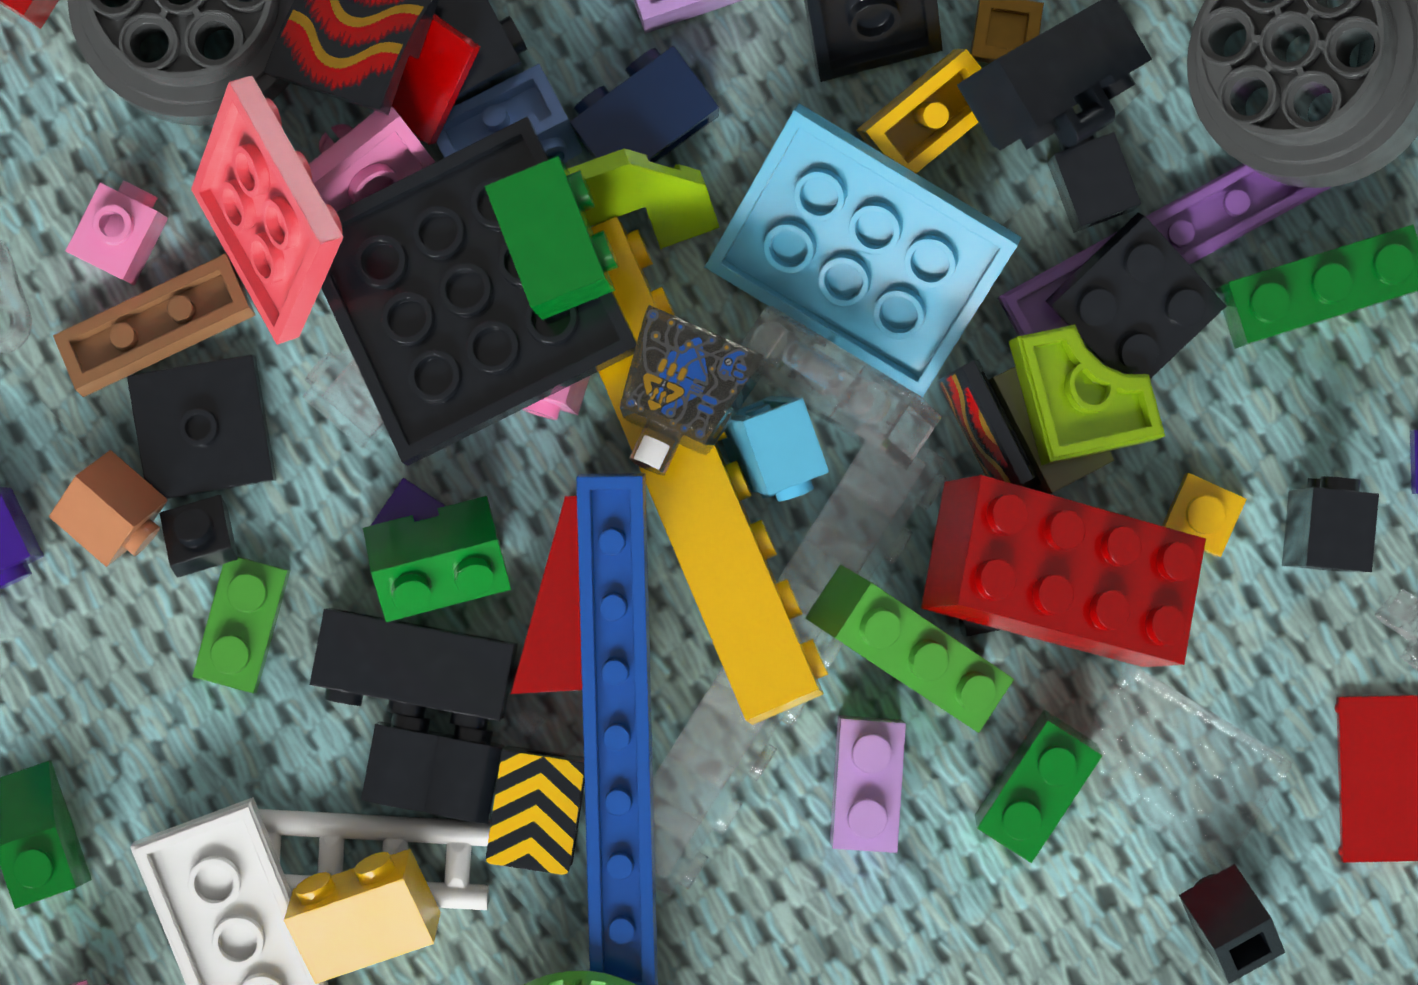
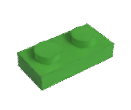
M239 556L238 560L223 564L192 677L253 694L257 693L291 570Z

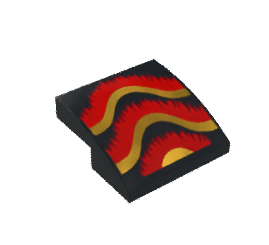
M294 0L272 48L264 73L273 78L389 115L408 57L419 59L439 0Z
M979 359L973 360L937 381L985 476L1016 485H1021L1037 476Z

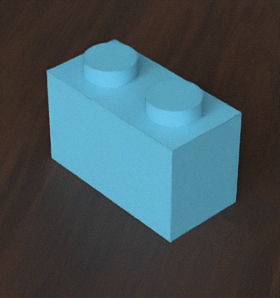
M772 395L719 416L727 438L722 439L730 463L737 460L750 491L760 493L762 498L776 496L777 501L780 502L801 496L814 489L811 479L829 473L803 398Z

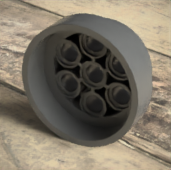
M67 0L69 19L74 37L81 53L94 73L129 104L155 118L183 125H214L230 81L253 75L264 97L274 100L290 84L264 73V70L294 0H252L249 2L238 0H192L183 5L173 4L170 0H129L128 3L117 8L108 7L105 0ZM219 30L233 32L234 45L227 56L217 60L205 57L204 44L212 33ZM154 33L167 34L169 47L166 54L156 62H143L140 58V46L143 40Z
M1205 0L1192 29L1187 56L1189 91L1200 121L1215 142L1229 155L1259 174L1286 185L1303 188L1334 187L1357 181L1375 173L1396 159L1418 136V0H1346L1342 5L1334 8H1328L1327 0H1276L1271 3H1265V0ZM1245 29L1246 41L1242 49L1232 56L1225 57L1224 47L1227 39L1234 32ZM1309 34L1310 45L1306 54L1296 61L1287 62L1286 52L1290 43L1298 36ZM1365 40H1374L1375 51L1371 59L1360 67H1351L1350 55L1355 46ZM1267 87L1268 100L1264 108L1254 115L1247 116L1246 102L1249 96L1255 90ZM1332 93L1333 103L1329 113L1318 121L1310 122L1308 111L1312 101L1321 94Z

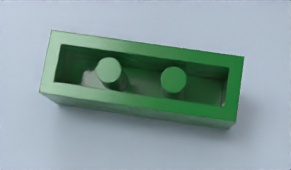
M1412 224L1229 281L1216 288L1218 297L1227 306L1223 309V313L1234 348L1243 347L1418 292V237L1414 225Z

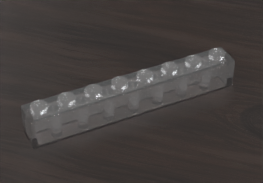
M881 418L873 426L776 580V583L788 579L803 613V615L792 619L802 643L812 638L814 639L827 669L839 653L843 643L805 619L810 609L840 564L870 581L883 559L894 564L913 534L911 530L904 527L908 518L917 505L928 510L947 480L946 477L938 473L946 459ZM723 666L721 667L653 775L656 889L670 897L678 884L686 889L691 887L708 859V856L699 851L712 830L723 835L743 804L733 797L747 775L756 781L759 779L777 748L767 743L781 721L791 727L807 702L752 725L745 720Z

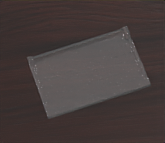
M1129 663L1124 666L1083 734L1098 744L1103 755L1083 787L1220 870L1227 868L1235 853L1240 849L1276 787L1286 777L1293 763L1292 760Z

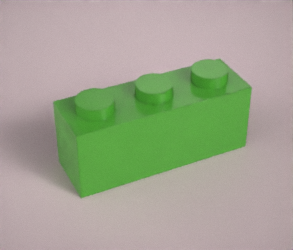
M841 564L805 617L806 620L978 733L1014 681L1011 676L870 581Z

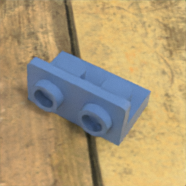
M540 64L452 107L437 140L439 149L445 158L528 117L549 160L559 156L565 164L568 160L582 153V147Z

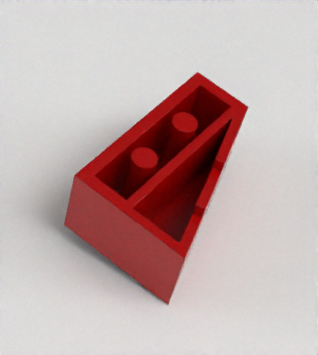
M565 496L511 694L582 690L577 496Z

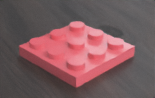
M253 75L228 83L191 190L274 341L278 345L300 337L344 236L337 212L331 205L324 203L312 181V173L307 159L300 151L294 150L285 134L277 106L270 98L264 97Z

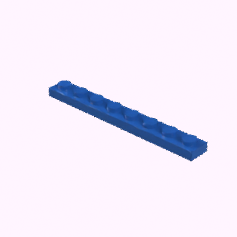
M579 474L576 477L590 971L618 976L636 985H658L646 474Z

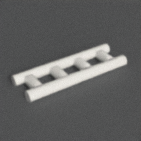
M258 809L279 862L281 836L319 838L317 873L327 872L330 875L343 872L345 839L383 841L382 852H388L390 855L407 850L408 842L446 844L444 882H427L438 907L488 910L489 885L470 884L472 846L488 845L491 821L488 824L459 819ZM284 874L291 892L300 882L312 876Z

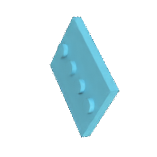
M799 103L793 110L704 268L782 315L794 319V322L814 334L816 333L817 336L819 335L835 347H838L870 368L883 373L885 377H890V380H895V383L898 382L900 386L905 389L907 388L908 391L910 390L918 397L923 398L1022 237Z

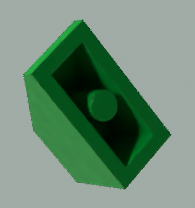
M51 760L0 777V867L15 909L77 888L92 880Z

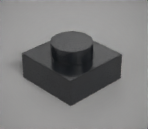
M221 495L159 513L169 566L177 578L238 560L228 508Z

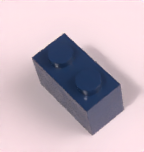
M674 46L662 54L656 48H653L638 57L626 68L625 71L630 78L611 92L603 85L578 102L574 109L579 115L572 119L570 124L576 136L593 159L625 148L646 154L648 161L656 163L718 118L719 106Z

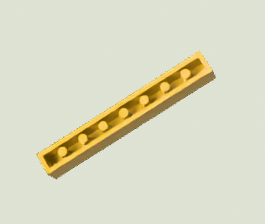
M616 216L591 228L593 234L604 230L611 244L619 266L608 271L615 288L613 293L641 351L599 371V374L634 456L644 435L670 446L659 470L639 460H636L641 473L646 474L647 488L743 716L747 722L754 725L823 695L824 693L818 679L829 674L814 639L812 638L802 643L792 619L803 615L790 582L788 579L776 583L767 559L777 555L776 549L763 520L761 519L752 524L750 522L742 500L751 497L752 493L737 460L727 465L724 461L717 442L727 438V435L715 407H713L714 414L709 417L703 438L695 436V430L704 426V422L700 419L694 421L687 432H682L680 429L681 425L688 424L696 417L698 412L696 406L700 403L697 397L688 401L683 418L674 427L670 425V421L679 417L682 413L683 405L676 408V415L673 418H669L661 412L662 407L683 396L681 395L675 400L666 403V397L674 393L673 390L667 388V383L670 381L661 378L662 382L660 384L651 382L652 391L650 393L654 394L655 388H658V391H660L659 388L662 387L663 391L666 392V396L662 399L661 408L651 410L648 400H652L650 398L653 394L651 396L647 395L643 376L647 373L643 361V336L648 322L647 312L654 309L658 311L659 318L656 321H652L648 329L646 348L654 346L666 353V347L653 341L651 333L659 331L661 334L660 341L665 343L664 336L668 326L667 320L672 318L675 322L678 321L663 287L651 290L643 269L653 265V262L639 230L637 229L627 234L626 229ZM669 332V333H668L669 343H670L671 346H675V345H674V341H673V339H672V337H671V334H670V332ZM656 349L646 351L648 369L655 373L660 359L664 358L665 355ZM670 382V383H672V384H675V385H677V386L683 388L682 386H680V385H678V384H676V383ZM641 383H643V386L637 390L636 394L640 395L642 391H645L640 399V406L644 407L643 412L638 411V397L633 395V398L636 401V405L632 408L626 405V400ZM661 393L658 399H656V396L658 395L656 394L652 401L659 403ZM701 412L699 417L704 418L706 421L707 415Z

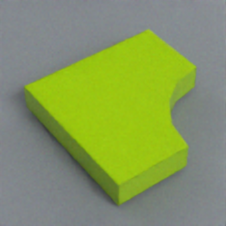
M1075 324L1017 336L1009 341L1041 466L1151 442L1165 437L1149 374H1124L1103 365L1085 347Z

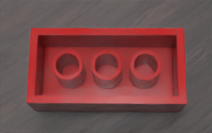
M984 475L944 482L921 609L1141 667L1185 665L1206 538Z

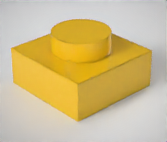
M1185 473L1162 526L1206 538L1204 551L1216 557H1221L1247 499L1191 473Z

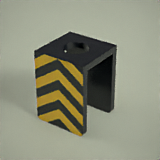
M508 745L502 750L486 851V861L489 864L561 875L569 872L574 859L585 786L584 757Z

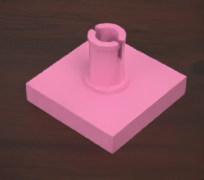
M391 106L389 115L374 111L354 128L346 124L331 127L339 140L334 143L325 132L319 141V151L321 154L310 162L309 166L312 173V181L324 203L331 205L337 212L435 163V161Z

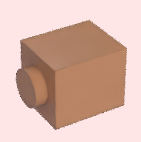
M109 450L73 478L50 513L49 518L107 567L126 551L136 556L147 547L160 530V527L153 521L168 499L113 451Z

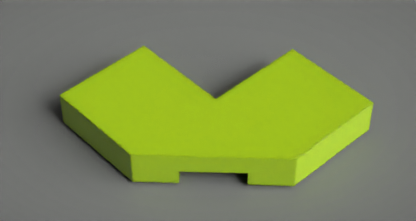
M625 148L568 168L570 174L581 170L593 197L595 208L585 211L590 226L645 207L660 249L720 228L701 171L680 164H676L674 168L648 161L646 154Z

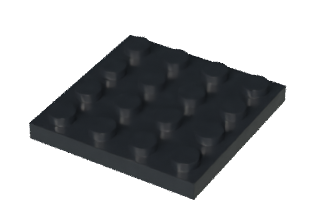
M528 117L337 211L344 237L321 289L401 462L407 466L641 351L613 292L544 320L529 305L485 186L549 160Z

